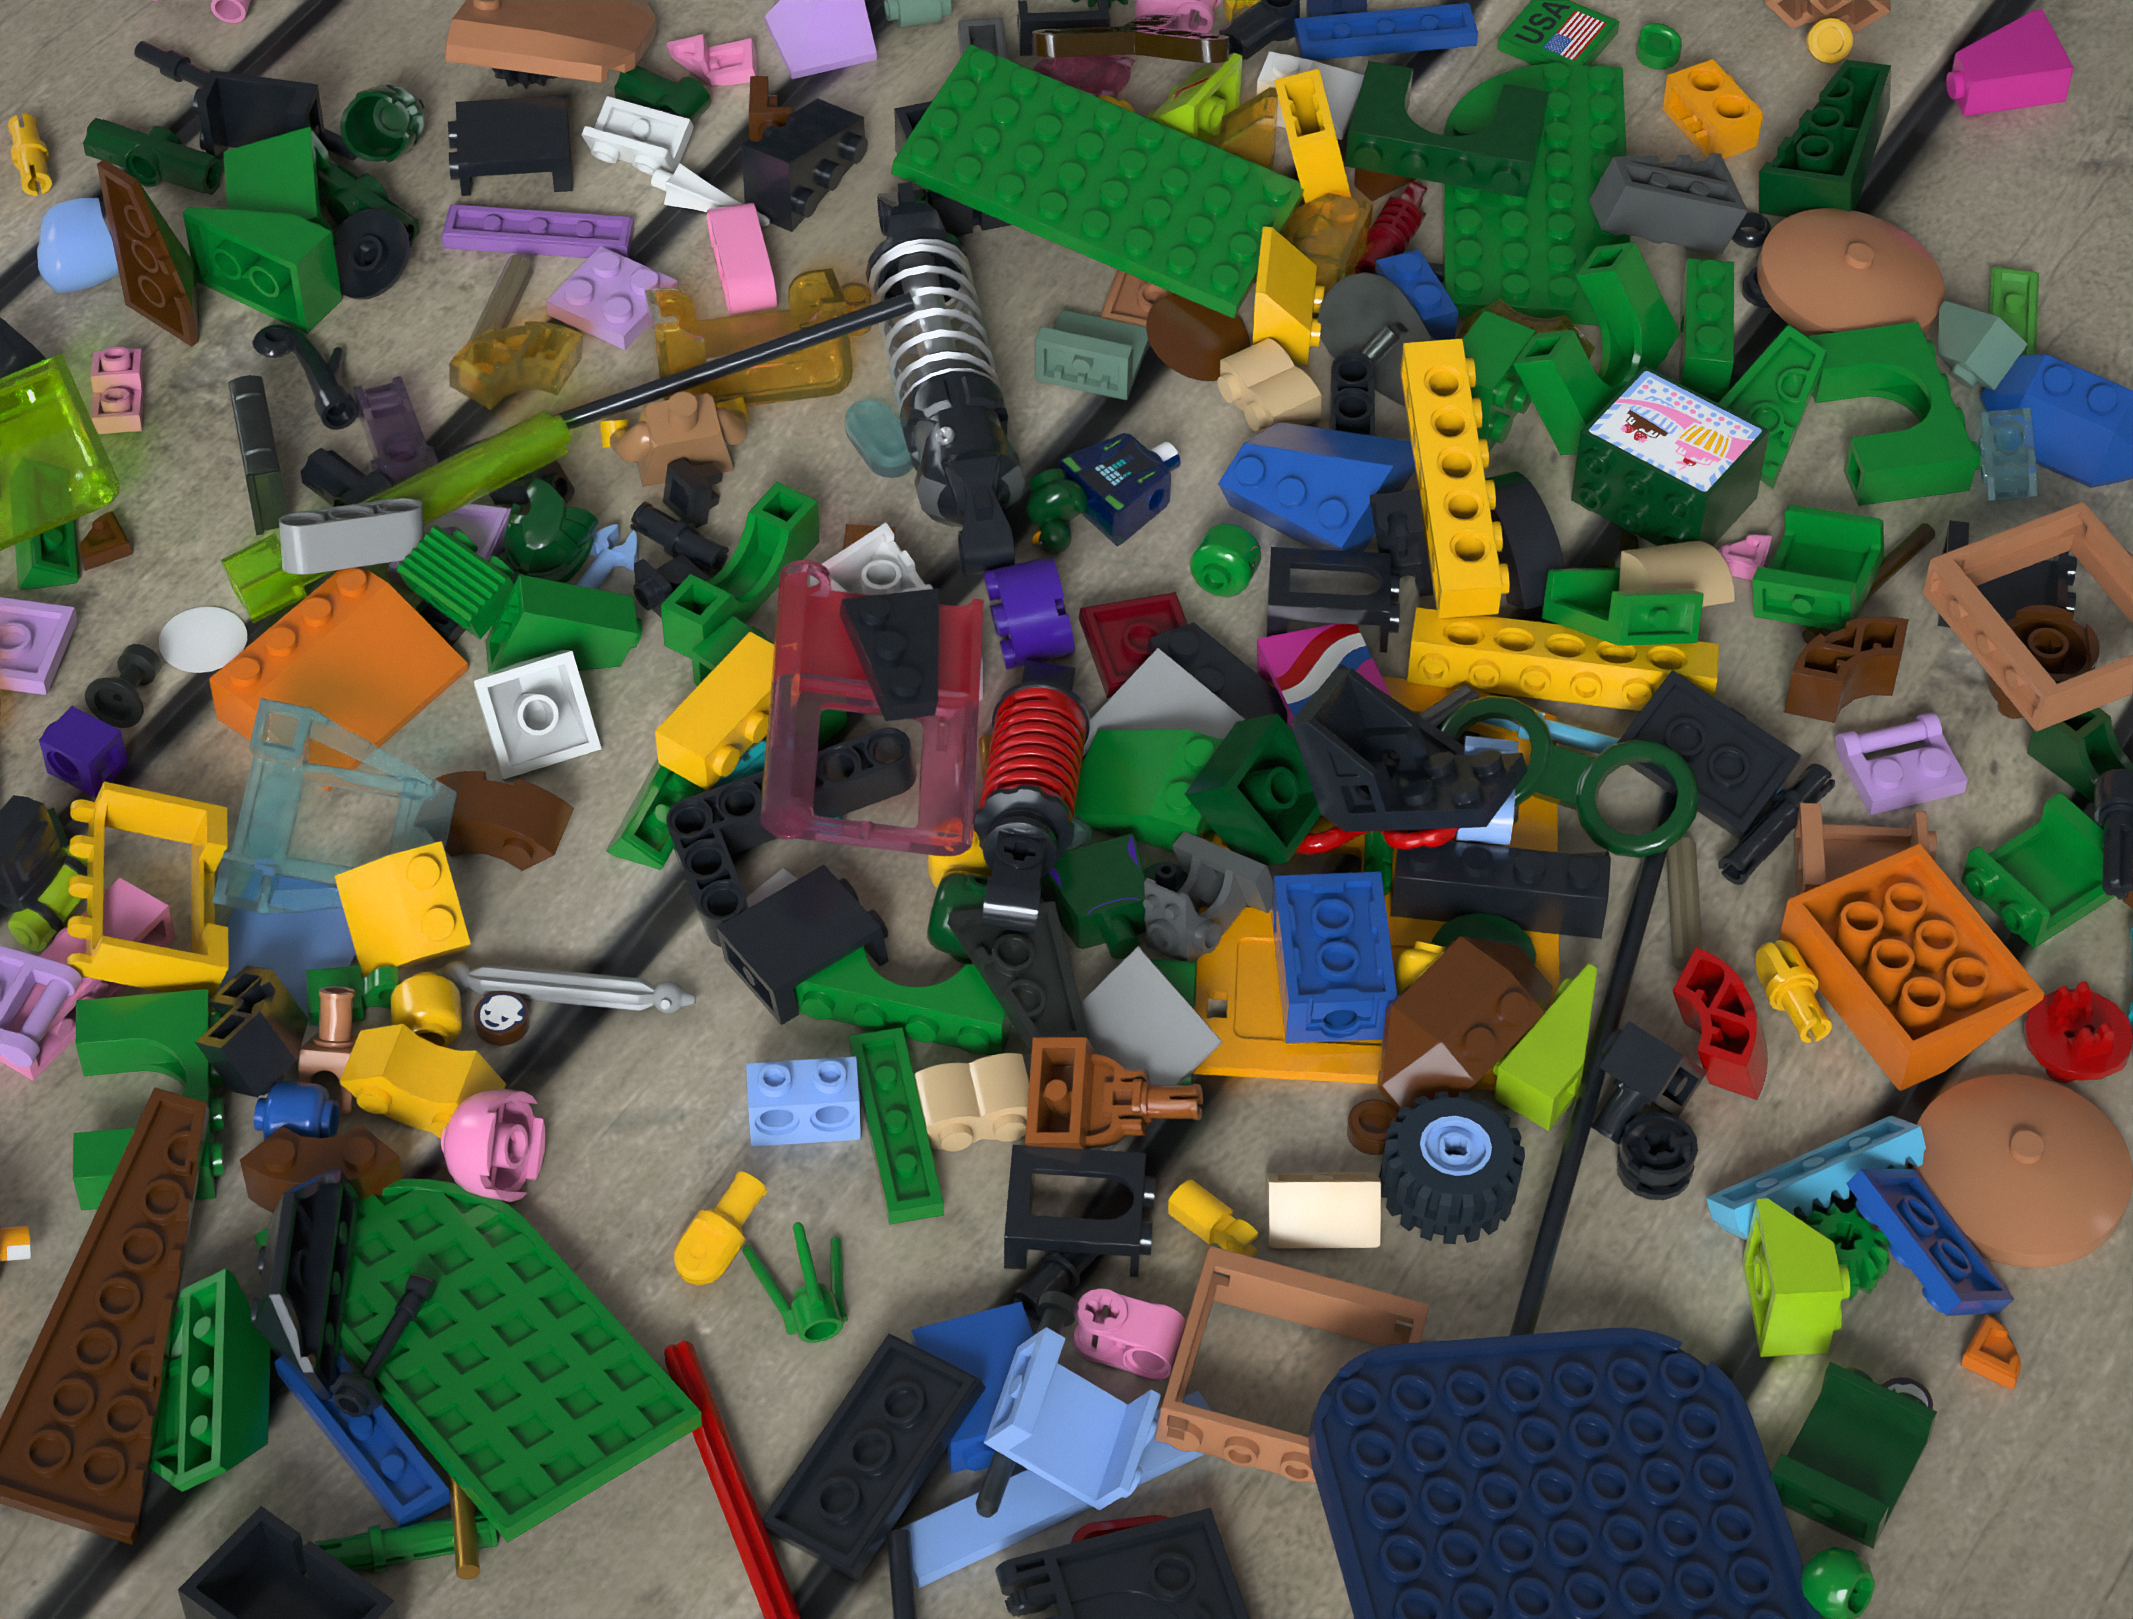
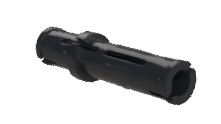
M1810 764L1787 790L1781 789L1772 799V806L1766 814L1750 828L1731 851L1718 861L1719 869H1724L1730 864L1721 872L1722 875L1733 884H1744L1755 869L1796 828L1800 803L1817 804L1835 787V779H1829L1832 776L1831 772L1820 764Z

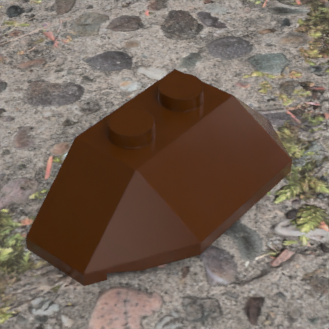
M1464 936L1455 938L1387 1006L1382 1041V1070L1378 1074L1377 1088L1398 1112L1404 1106L1412 1109L1414 1100L1424 1095L1430 1101L1434 1100L1436 1092L1447 1091L1449 1097L1457 1098L1459 1092L1464 1093L1474 1086L1541 1018L1546 1011L1553 986L1519 946Z

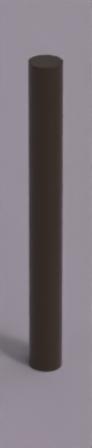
M1920 524L1884 557L1866 600L1935 538V531L1929 524ZM1808 626L1802 632V637L1808 644L1820 633L1825 637L1834 630Z

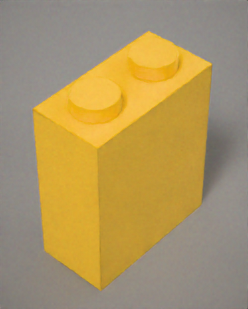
M1319 68L1274 80L1301 189H1304L1303 197L1309 220L1354 209Z

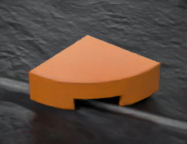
M1986 1314L1964 1353L1961 1366L2014 1390L2021 1368V1359L2014 1344L2008 1337L2009 1332L2005 1326Z

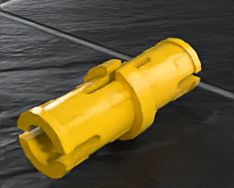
M21 113L24 127H20L17 115L13 116L8 122V130L13 142L11 157L13 164L19 169L22 189L28 195L37 196L36 182L39 181L42 194L47 193L52 186V180L46 165L49 154L46 144L40 140L36 118L31 114Z

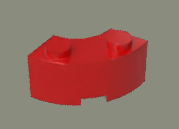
M1696 947L1672 990L1683 1022L1702 1034L1697 1053L1703 1069L1708 1071L1706 1073L1708 1083L1758 1100L1766 1079L1768 1051L1753 1000L1745 988L1742 979L1728 964L1713 954Z

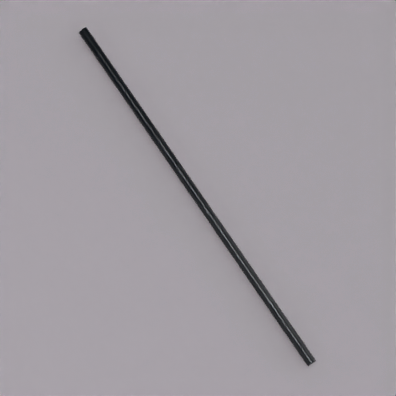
M1669 792L1661 795L1652 831L1667 822L1676 807L1677 797ZM1668 849L1661 853L1646 856L1643 859L1509 1336L1534 1334L1606 1075V1072L1599 1068L1605 1059L1602 1057V1050L1608 1038L1619 1028Z

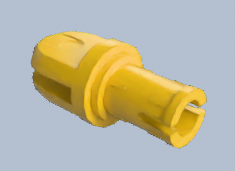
M1777 940L1775 943L1767 942L1762 944L1756 952L1755 967L1769 1004L1773 1009L1786 1011L1802 1042L1811 1043L1812 1038L1808 1030L1811 1032L1815 1042L1825 1038L1832 1029V1023L1815 998V993L1818 989V980L1815 974L1807 967L1798 949L1791 942Z
M738 1171L735 1179L715 1208L699 1210L680 1237L673 1253V1260L678 1274L687 1283L697 1286L714 1283L725 1273L745 1243L742 1226L762 1197H765L768 1192L765 1185L757 1178L746 1172Z

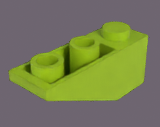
M1590 963L1585 966L1575 979L1568 977L1563 981L1555 994L1552 1006L1523 1035V1039L1515 1048L1511 1047L1493 1068V1074L1497 1075L1494 1099L1547 1131L1554 1126L1576 1100L1581 1084L1598 969Z

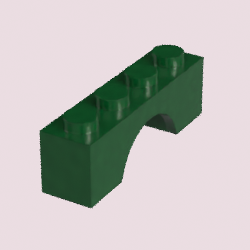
M2099 707L2036 732L2033 729L2027 754L2093 803L2095 783L2104 772L2113 769L2133 771V763L2124 754L2117 742L2111 716Z

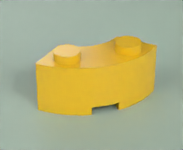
M404 1024L360 1030L339 1081L347 1091L357 1098V1104L363 1110L372 1114H382L407 1126L431 1132L440 1139L452 1114L466 1098L487 1090L505 1089L506 1083L478 1051H458L437 1046L419 1037Z

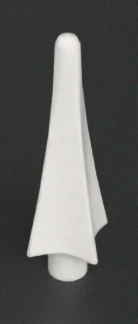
M681 163L677 166L674 174L658 168L651 180L652 186L666 191L664 205L707 212V209L742 204L700 178ZM757 212L760 226L768 227L770 224L769 218Z

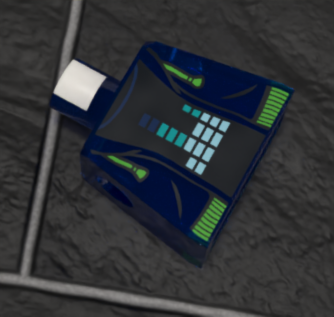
M1126 433L1059 459V469L1065 471L1068 480L1079 483L1086 491L1088 506L1083 516L1117 547L1167 507L1170 502L1171 472L1180 467L1181 464L1177 450L1169 442H1163L1155 448L1148 450L1135 437Z

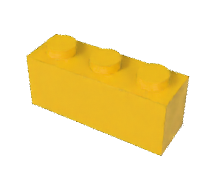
M749 632L655 730L659 764L706 791L710 790L721 777H727L733 772L740 757L753 743H759L765 738L771 724L784 709L790 710L796 705L803 689L785 686L773 676L774 644ZM794 656V664H795V663H797V662L800 660V659L797 658L796 656Z

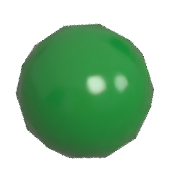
M1832 1547L1817 1552L1805 1564L1801 1574V1586L1804 1597L1820 1612L1822 1619H1856L1861 1616L1870 1604L1875 1581L1869 1564L1852 1550Z

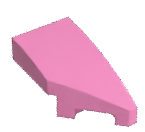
M703 34L667 42V49L674 60L712 86L750 82V76H757V51L752 38L708 47Z

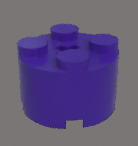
M1053 557L1039 558L983 572L989 600L998 599L999 604L989 606L996 635L1000 637L1007 635V640L999 641L1006 670L1024 666L1025 660L1043 662L1075 653L1069 615L1066 614L1063 601L1064 594Z

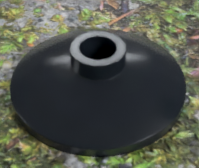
M366 209L348 217L335 230L336 243L333 244L340 290L343 295L357 300L371 299L383 294L397 282L406 267L410 251L408 233L403 223L397 217L385 210Z

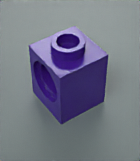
M73 706L57 721L52 722L39 739L47 773L95 798L98 796L103 783H111L128 765L121 730Z

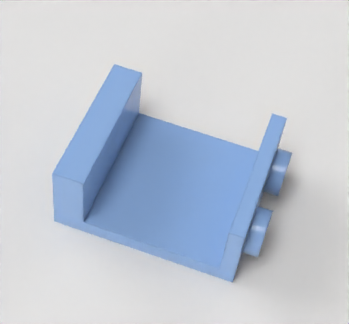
M1046 1327L1017 1347L984 1444L1100 1511L1121 1497L1127 1498L1137 1487L1142 1475V1468L1138 1464L1143 1449L1153 1438L1158 1426V1420L1154 1418L1161 1395L1151 1389L1130 1404H1126L1057 1363L1066 1338Z

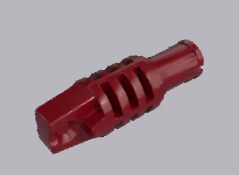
M1411 181L1400 198L1389 197L1367 233V247L1356 264L1355 274L1365 272L1375 274L1376 260L1405 252L1426 217V213L1419 210L1423 202V196H1425L1427 191L1426 187Z

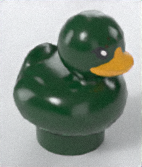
M1049 469L1037 474L1030 480L1028 486L1032 495L1027 502L1026 513L1031 523L1040 527L1039 531L1033 535L1032 543L1040 545L1042 549L1049 553L1059 554L1070 546L1072 540L1071 530L1065 522L1079 514H1085L1088 498L1082 485L1073 480H1068L1064 470Z

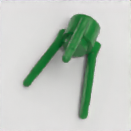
M801 1222L793 1224L796 1247L806 1285L795 1291L794 1301L791 1306L753 1247L750 1245L744 1246L743 1254L782 1315L787 1334L798 1333L799 1338L807 1343L826 1341L839 1334L843 1329V1323L848 1321L843 1301V1262L840 1238L833 1237L830 1241L831 1291H828L824 1284L818 1283L803 1224Z

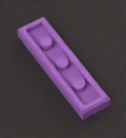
M450 204L442 233L443 248L578 258H589L602 246L628 258L635 229L634 217Z

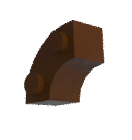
M1883 616L1847 621L1844 629L1833 632L1825 637L1820 633L1812 639L1802 650L1795 662L1784 713L1835 723L1841 709L1855 699L1871 695L1892 696L1909 619Z
M462 771L442 775L433 780L413 825L428 837L432 843L442 841L444 851L450 856L464 853L486 854L504 860L523 871L555 855L574 807L553 793L518 778L513 786L486 780V772Z
M363 1125L343 1135L322 1139L300 1136L282 1126L240 1159L248 1198L271 1213L275 1212L284 1192L329 1170L342 1169L359 1199L371 1195L380 1198L384 1188L399 1179H403L399 1155Z

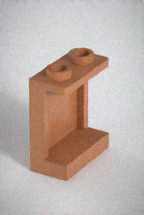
M1800 803L1796 828L1793 834L1797 895H1800L1917 844H1921L1935 861L1937 835L1936 831H1928L1926 811H1915L1910 828L1832 825L1822 823L1821 804Z

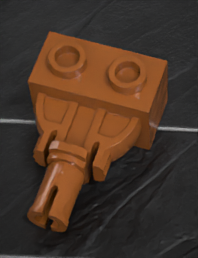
M1087 1037L1033 1038L1025 1144L1027 1146L1101 1150L1118 1143L1126 1135H1145V1125H1149V1122H1153V1119H1201L1202 1108L1198 1107V1104H1203V1093L1200 1084L1150 1085L1149 1074L1146 1069H1126L1117 1061L1103 1055H1098Z

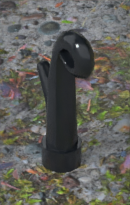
M271 325L262 328L256 333L252 344L253 348L260 355L277 358L293 352L297 356L313 391L315 410L327 428L332 430L344 429L356 420L359 413L358 405L343 382L342 362L344 352L342 348H334L328 362L322 352L309 338L290 326Z

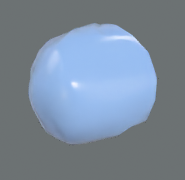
M78 198L59 203L49 209L41 219L39 245L37 248L38 269L46 284L58 294L72 293L96 287L119 275L112 237L103 220L99 198Z

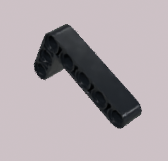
M890 727L879 729L683 799L672 806L666 817L668 831L708 938L713 944L721 947L717 927L749 908L744 889L730 855L889 799L909 790L916 781L917 772L910 739L905 732ZM716 871L712 874L704 875L707 872ZM726 912H733L727 916H720Z

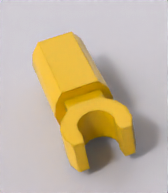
M1194 1180L1185 1181L1173 1192L1168 1200V1214L1207 1244L1217 1243L1224 1250L1254 1257L1257 1254L1258 1249L1250 1244L1258 1237V1232L1246 1221L1233 1218V1210Z

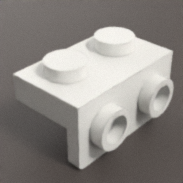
M607 96L595 127L585 126L581 136L590 148L591 154L599 160L607 163H616L617 160L632 163L636 169L649 175H653L658 168L674 174L682 159L694 126L690 119Z

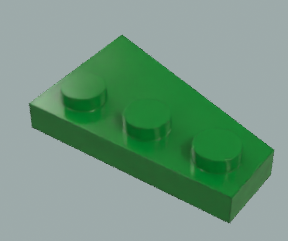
M1790 325L1780 333L1718 403L1770 430L1761 481L1774 489L1827 360V350Z

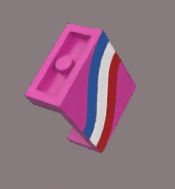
M1335 623L1257 639V674L1267 682H1274L1287 710V726L1291 730L1290 723L1335 669H1338L1340 664L1348 669H1354L1372 685L1392 697L1356 624Z

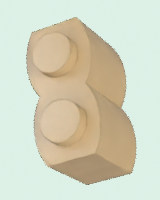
M1268 338L1220 360V377H1218L1217 381L1220 393L1228 403L1233 402L1240 410L1244 411L1245 419L1253 431L1262 433L1278 422L1306 426L1321 419L1322 395L1318 387L1302 369L1294 365L1286 351L1273 339Z
M996 1054L980 1058L969 1064L946 1063L931 1066L915 1073V1083L931 1149H944L954 1152L963 1150L981 1139L1011 1142L1020 1139L1026 1134L1029 1079L1022 1054Z

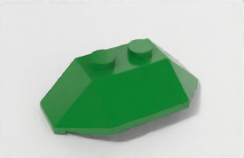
M226 1268L182 1289L176 1306L180 1309L175 1315L150 1469L182 1492L229 1471L268 1444L270 1346L261 1333L254 1329L251 1321V1307L236 1277Z

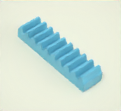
M1894 1116L1879 1120L1706 1197L1711 1219L1717 1222L1722 1230L1747 1240L1756 1199L1768 1198L1792 1215H1794V1212H1797L1806 1217L1810 1216L1813 1203L1828 1208L1831 1204V1195L1843 1200L1848 1199L1850 1189L1846 1183L1861 1169H1905V1162L1918 1167L1923 1165L1926 1145L1921 1126Z

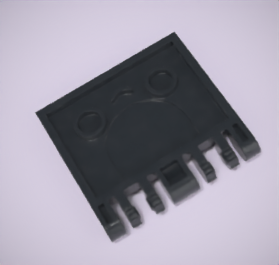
M1211 1508L1012 1558L1002 1562L995 1569L1002 1594L1009 1596L1005 1600L1008 1613H1011L1013 1617L1042 1612L1054 1604L1058 1615L1045 1619H1250Z

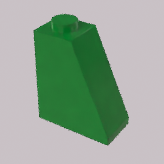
M519 574L485 640L488 673L490 674L510 665L558 650L573 651L578 671L621 667L630 648H636L639 644L642 634V621L636 617L634 596Z

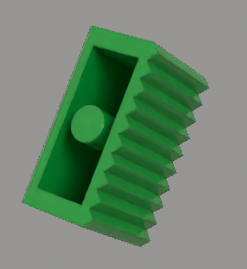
M432 526L430 533L425 534L424 540L419 541L417 547L412 549L411 554L405 556L404 562L399 563L397 570L412 592H415L427 603H430L434 608H437L441 613L451 618L477 639H481L494 625L514 586L511 579L515 574L496 556L492 555L488 560L479 556L476 553L478 547L461 531L455 530L450 535L439 526Z

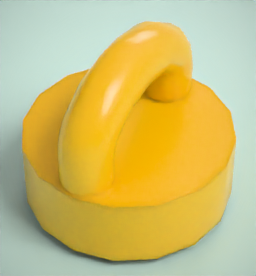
M1833 18L1823 19L1815 23L1810 28L1806 39L1808 52L1821 63L1841 61L1849 54L1853 43L1850 28L1841 20Z

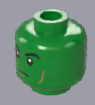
M1225 523L1212 526L1203 534L1192 554L1189 563L1191 575L1204 591L1220 597L1239 595L1248 587L1259 567L1262 558L1261 548L1255 537L1240 526Z

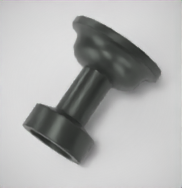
M131 644L124 649L117 661V666L121 673L118 678H98L92 681L86 689L85 701L91 713L99 720L113 727L129 728L139 723L144 713V708L136 688L138 685H147L153 682L161 669V661L158 655L150 648L141 644Z

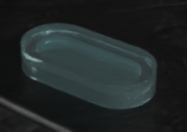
M867 400L858 402L847 410L845 414L846 435L872 472L882 477L896 478L907 474L913 469L911 454L907 449L901 423L888 406L878 401Z

